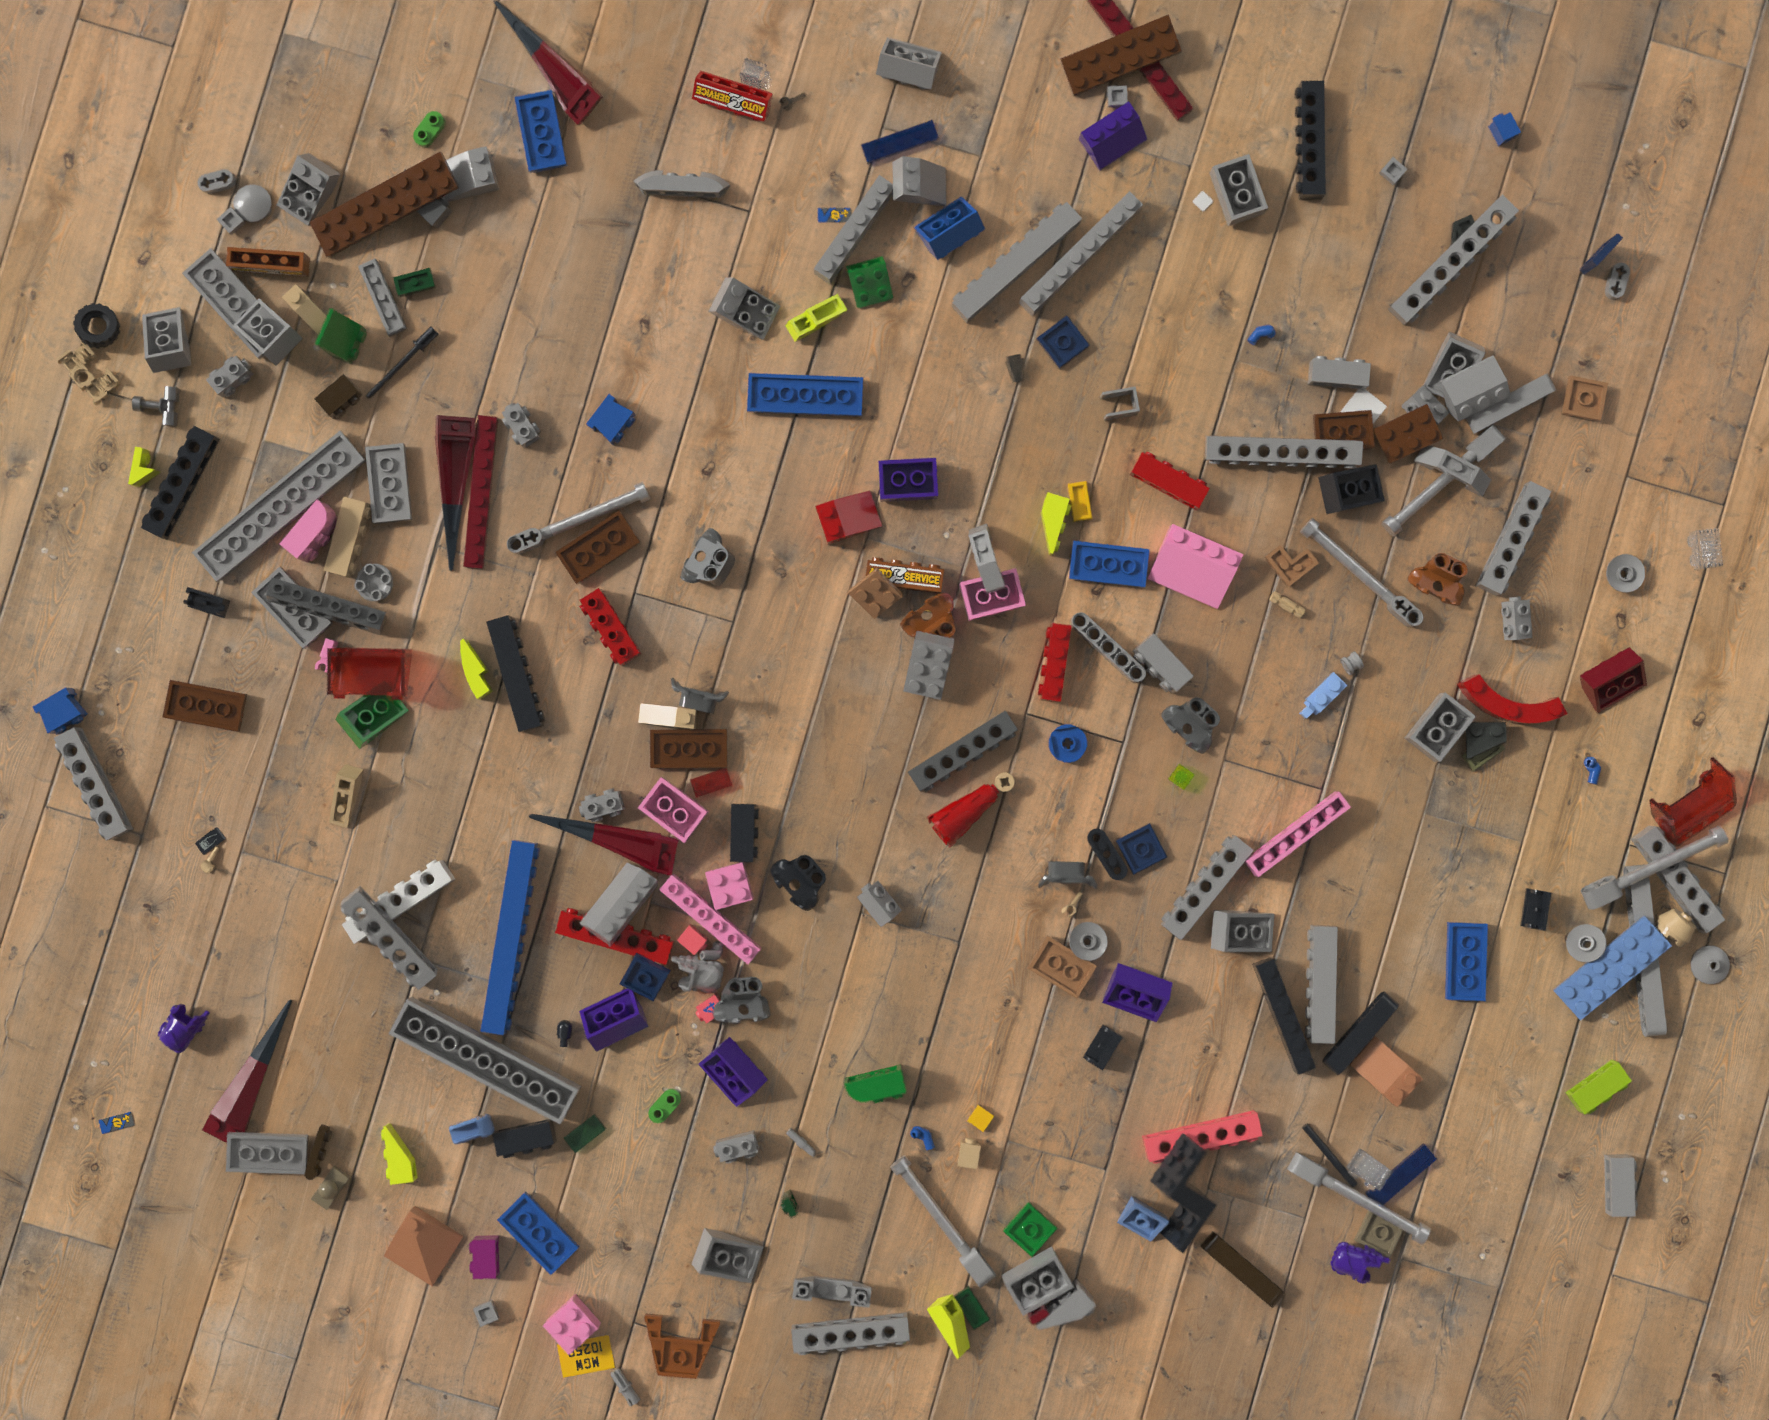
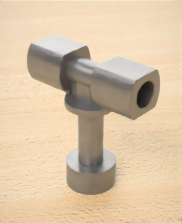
M165 386L164 398H161L159 402L145 401L143 396H134L132 399V409L138 412H143L145 408L159 409V412L163 413L162 425L177 427L178 413L175 412V402H179L180 388Z

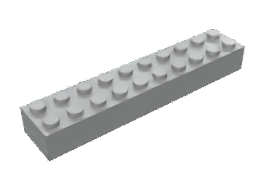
M414 997L406 1000L389 1032L393 1037L559 1124L564 1121L582 1087Z

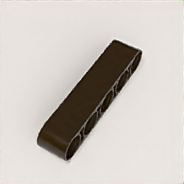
M1214 1231L1200 1245L1204 1251L1270 1307L1273 1308L1285 1294L1280 1287Z

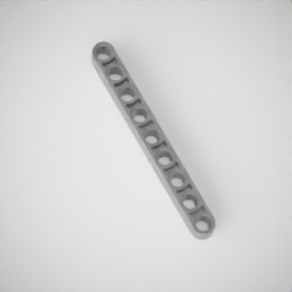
M1645 864L1625 866L1623 868V875L1632 872L1644 866ZM1649 877L1625 888L1629 927L1643 916L1655 927ZM1657 958L1635 976L1641 1030L1645 1037L1666 1035L1667 1033L1659 958Z

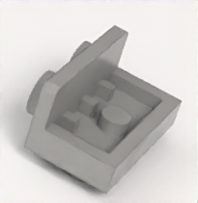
M1424 385L1402 404V408L1407 413L1428 404L1437 425L1450 413Z

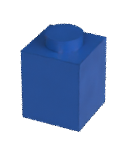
M1511 112L1506 115L1501 113L1492 118L1493 122L1488 126L1498 147L1515 139L1521 133Z

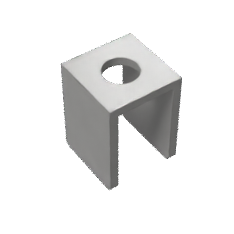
M1136 386L1102 392L1100 399L1130 394L1133 407L1132 410L1108 413L1105 415L1104 421L1136 416L1140 412Z

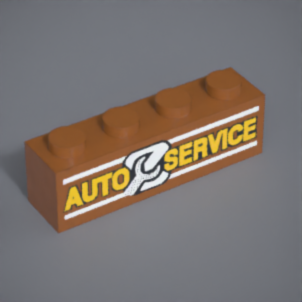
M227 247L226 266L234 272L309 277L310 257L304 252Z
M872 557V560L867 562L866 576L878 568L898 589L941 594L944 569H940L939 565L929 564V567H921V563L910 562V565H905L900 560H891V563L883 562V558Z

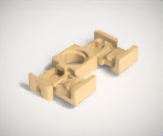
M81 342L82 346L73 351V353L71 350L66 351L57 358V362L59 365L62 363L68 369L70 378L82 391L86 390L94 399L92 401L94 405H99L101 399L106 400L109 397L107 392H110L120 383L108 368L105 369L104 377L95 379L84 365H86V361L90 358L92 360L95 359L96 355L87 344L85 345ZM80 374L88 375V380L85 382H79L77 378Z

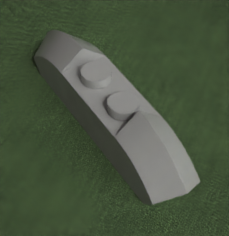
M656 170L645 173L633 181L644 195L720 198L730 186L721 177L707 172H701L700 177H697L696 174L678 176L676 173H667V175H663V170Z

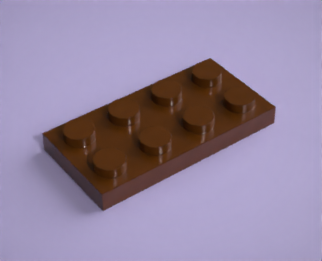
M618 510L555 553L578 585L641 542Z
M170 680L162 718L240 732L247 694Z
M727 729L650 730V768L728 767Z

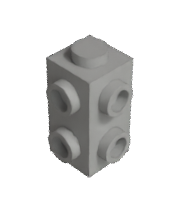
M230 357L224 362L225 365L210 373V377L206 381L218 395L223 398L229 397L236 391L235 389L239 385H244L250 380V377L253 375L250 370L252 366L245 358Z
M512 403L505 407V411L502 412L505 418L502 421L507 429H512L514 433L512 438L517 445L521 444V446L526 448L541 439L538 435L541 431L535 422L531 423L528 417L531 414L526 406L522 407L519 403Z
M1510 597L1509 601L1501 602L1504 640L1533 638L1530 600H1521V597Z
M613 788L603 791L604 795L596 797V794L585 796V800L581 801V806H579L581 816L585 817V820L591 819V822L603 820L602 816L609 814L610 817L620 815V810L625 809L621 792H615Z
M876 881L874 884L867 883L861 888L862 893L857 897L880 927L891 921L902 911L879 881Z
M754 1130L718 1139L715 1143L716 1146H713L716 1158L719 1157L720 1162L725 1161L726 1163L735 1162L738 1157L742 1156L745 1159L756 1156L755 1153L759 1150Z

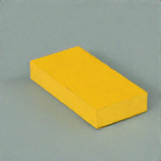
M1087 481L1067 484L1073 522L1092 519Z

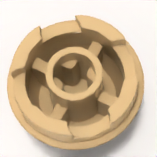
M1675 908L1659 915V919L1655 922L1657 924L1656 927L1665 937L1677 940L1675 944L1679 947L1690 943L1696 930L1692 918L1686 912H1681Z

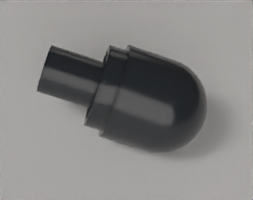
M562 1020L557 1025L556 1035L560 1039V1047H568V1039H571L572 1024L568 1020Z

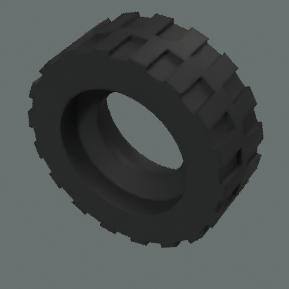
M91 303V305L83 306L75 314V320L73 321L74 330L85 345L100 349L101 347L105 348L108 345H112L118 339L120 323L113 310H110L108 306ZM95 317H100L107 323L106 330L98 335L90 333L87 329L89 320Z

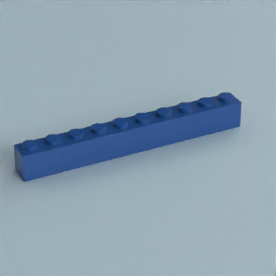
M512 840L480 1032L505 1035L511 1029L512 1019H509L510 1011L513 1012L515 1000L512 999L513 993H516L518 988L516 974H519L521 969L519 956L524 951L522 938L527 932L528 925L525 924L526 916H529L531 909L528 901L534 891V886H531L532 878L536 877L537 867H534L535 859H538L540 854V848H537L538 843Z

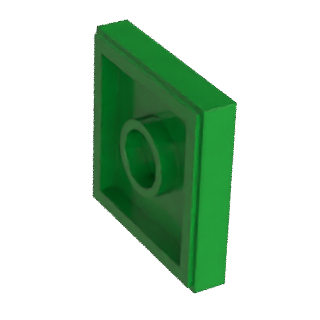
M1028 1201L1003 1229V1232L1027 1254L1033 1257L1058 1228Z

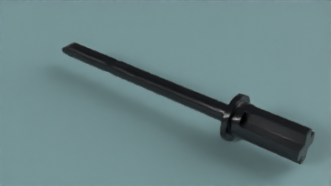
M430 326L416 341L413 340L415 346L367 393L366 397L369 399L373 397L419 350L425 352L424 349L439 333Z

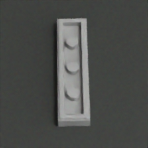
M373 259L359 265V270L388 336L390 337L406 330L405 323L378 261Z

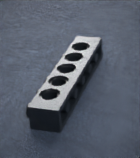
M1301 81L1299 86L1295 88V99H1298V106L1295 108V118H1298V125L1295 128V136L1298 137L1295 154L1298 156L1299 163H1296V175H1299V182L1296 183V194H1299V200H1322L1326 195L1324 81ZM1305 100H1311L1313 106L1307 105ZM1305 119H1311L1314 124H1307ZM1306 137L1312 138L1314 143H1308ZM1306 156H1311L1314 162H1308ZM1306 175L1313 176L1314 181H1308Z
M193 426L188 431L186 442L179 448L175 463L170 465L166 480H163L160 484V491L157 497L153 498L149 512L142 519V529L165 540L169 539L220 441V438L196 426ZM199 444V451L194 453V446ZM190 461L191 466L189 469L186 470L185 464L186 462ZM181 478L182 484L177 487L176 481ZM173 495V501L168 504L167 498ZM164 512V518L159 521V514Z

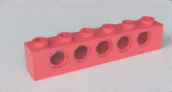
M1252 1110L1143 1135L1142 1139L1148 1161L1157 1164L1164 1161L1182 1133L1190 1137L1201 1148L1209 1149L1210 1151L1218 1150L1221 1148L1220 1146L1226 1144L1228 1146H1235L1239 1144V1141L1243 1140L1253 1142L1263 1135L1258 1114ZM1244 1125V1131L1240 1134L1236 1133V1127ZM1220 1129H1225V1136L1218 1138L1217 1132ZM1200 1134H1207V1139L1204 1142H1198ZM1164 1142L1170 1144L1166 1151L1160 1150V1146Z

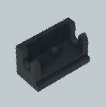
M187 587L186 593L189 596L187 600L183 601L184 604L188 605L187 607L225 618L231 600Z
M1526 888L1520 926L1546 931L1551 892Z
M1102 1024L1083 1058L1103 1071L1123 1037Z

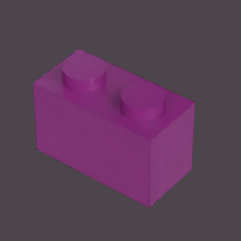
M499 1235L475 1236L472 1242L469 1243V1253L472 1254V1261H470L469 1266L470 1273H473V1279H496L500 1274Z

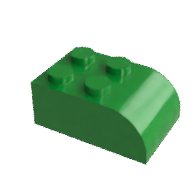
M901 1064L845 1077L844 1080L846 1092L852 1099L858 1102L873 1101V1103H880L885 1101L884 1098L892 1096V1099L903 1097V1093H907Z

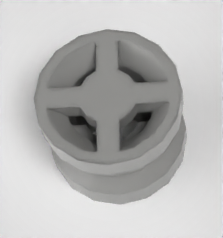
M1355 651L1350 653L1349 657L1340 659L1344 670L1349 675H1352L1357 669L1361 670L1364 668L1361 658Z

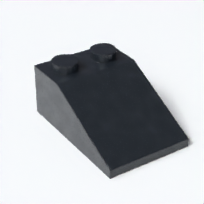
M1377 464L1318 477L1326 514L1385 501Z

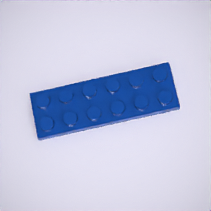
M749 373L747 412L862 417L863 377Z

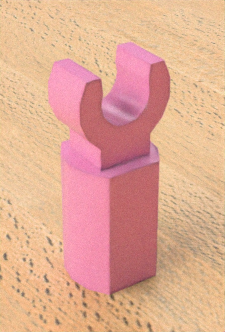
M325 639L320 654L321 659L315 664V669L320 670L321 665L325 664V672L329 673L331 671L330 661L334 658L339 642Z

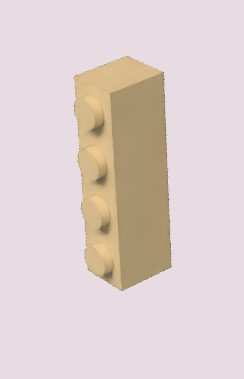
M343 497L323 571L348 578L354 575L357 567L355 563L356 557L360 555L362 548L360 542L366 534V520L371 516L370 504Z

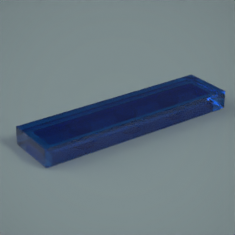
M933 120L861 144V148L867 164L939 140V136Z
M1423 1143L1367 1190L1365 1194L1372 1200L1384 1205L1435 1162L1437 1158Z

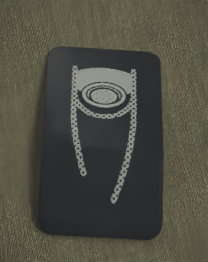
M216 827L195 844L201 853L205 855L216 845L224 841L225 837L219 828Z

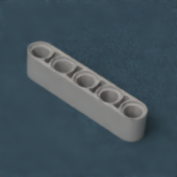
M1547 373L1511 392L1510 397L1465 419L1473 434L1557 389Z
M1079 612L1072 616L1070 621L1071 627L1121 674L1134 683L1144 679L1146 672L1143 666L1088 615ZM1078 616L1082 617L1085 621L1082 627L1075 624V618ZM1092 629L1096 630L1099 634L1096 640L1089 637V631ZM1106 642L1110 643L1113 647L1110 653L1103 650V645ZM1120 655L1124 656L1127 660L1124 666L1117 663V658ZM1134 668L1138 669L1141 673L1138 679H1134L1131 675V671Z

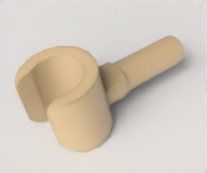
M215 846L208 859L201 864V869L205 873L209 874L215 868L211 862L220 848Z
M1081 892L1077 894L1071 904L1062 909V913L1066 912L1067 909L1070 911L1068 918L1076 913V905L1083 895Z

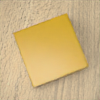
M978 1104L967 1121L984 1132L994 1115Z

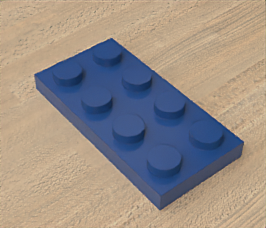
M547 90L514 97L529 172L534 173L567 166L553 91Z
M1073 541L1069 579L1145 588L1150 549Z
M1447 922L1445 999L1486 1001L1488 924Z
M526 1191L497 1219L550 1275L580 1247Z

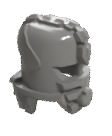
M698 955L680 956L679 958L672 957V961L679 964V969L689 972V976L679 980V987L683 991L693 990L696 992V989H701L705 993H715L720 988L721 978L723 977L722 972L724 970L719 962L699 960Z

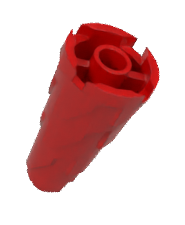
M984 784L972 793L930 814L927 820L929 824L933 822V830L945 845L948 844V847L951 848L979 820L983 813L997 801L999 791L993 784Z

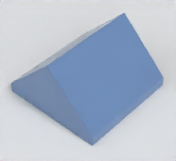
M1131 1196L1117 1223L1152 1241L1168 1224L1169 1220L1163 1213Z

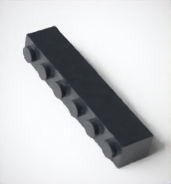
M507 615L486 621L518 732H525L544 726L545 716L542 710L539 711L537 704L540 703L539 696L532 687L534 679L527 670L529 662L527 656H523L521 648H524L523 642L516 633L518 629L516 619H512V616Z
M1268 957L1253 963L1254 971L1293 1071L1300 1075L1315 1069V1063L1275 960Z

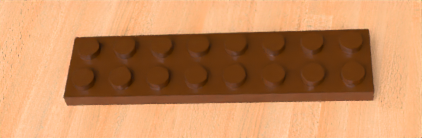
M438 152L310 221V224L326 257L330 258L453 192L459 186L443 153Z

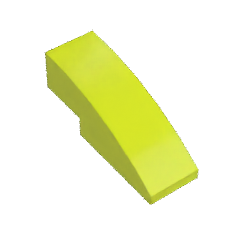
M836 294L790 319L786 324V328L796 342L845 313L847 308L839 295Z
M462 639L460 641V653L465 677L475 697L481 700L493 692L483 677L488 672V669L468 640Z

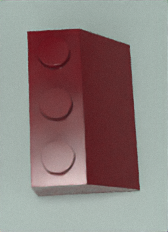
M1630 647L1618 652L1615 656L1580 675L1582 689L1597 713L1647 686L1644 660Z

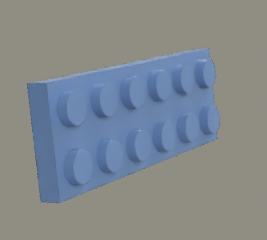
M1643 916L1608 944L1604 954L1599 959L1585 963L1553 989V991L1581 1021L1672 945Z

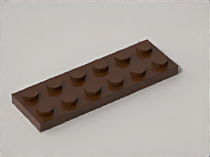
M1168 14L1063 57L1060 60L1073 96H1076L1179 54L1182 50Z

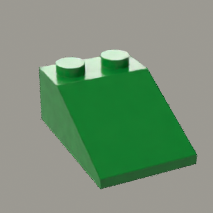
M330 308L315 344L329 355L352 364L353 360L355 361L359 355L358 348L360 344L366 339L367 329Z
M384 681L340 711L335 720L356 746L361 749L409 710Z

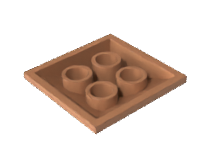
M414 1206L400 1225L384 1257L433 1286L464 1236Z

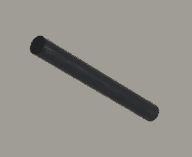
M1306 1123L1302 1129L1352 1188L1355 1187L1358 1182L1311 1126Z

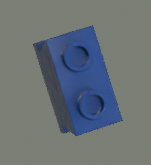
M608 394L586 425L594 432L598 429L614 445L615 442L618 443L623 438V431L626 427L630 428L633 425L636 415L633 411L617 404L616 398Z
M65 687L33 706L35 713L41 715L47 733L59 735L67 730L66 727L71 724H79L84 720L83 717L88 715L74 698L77 694L73 688Z

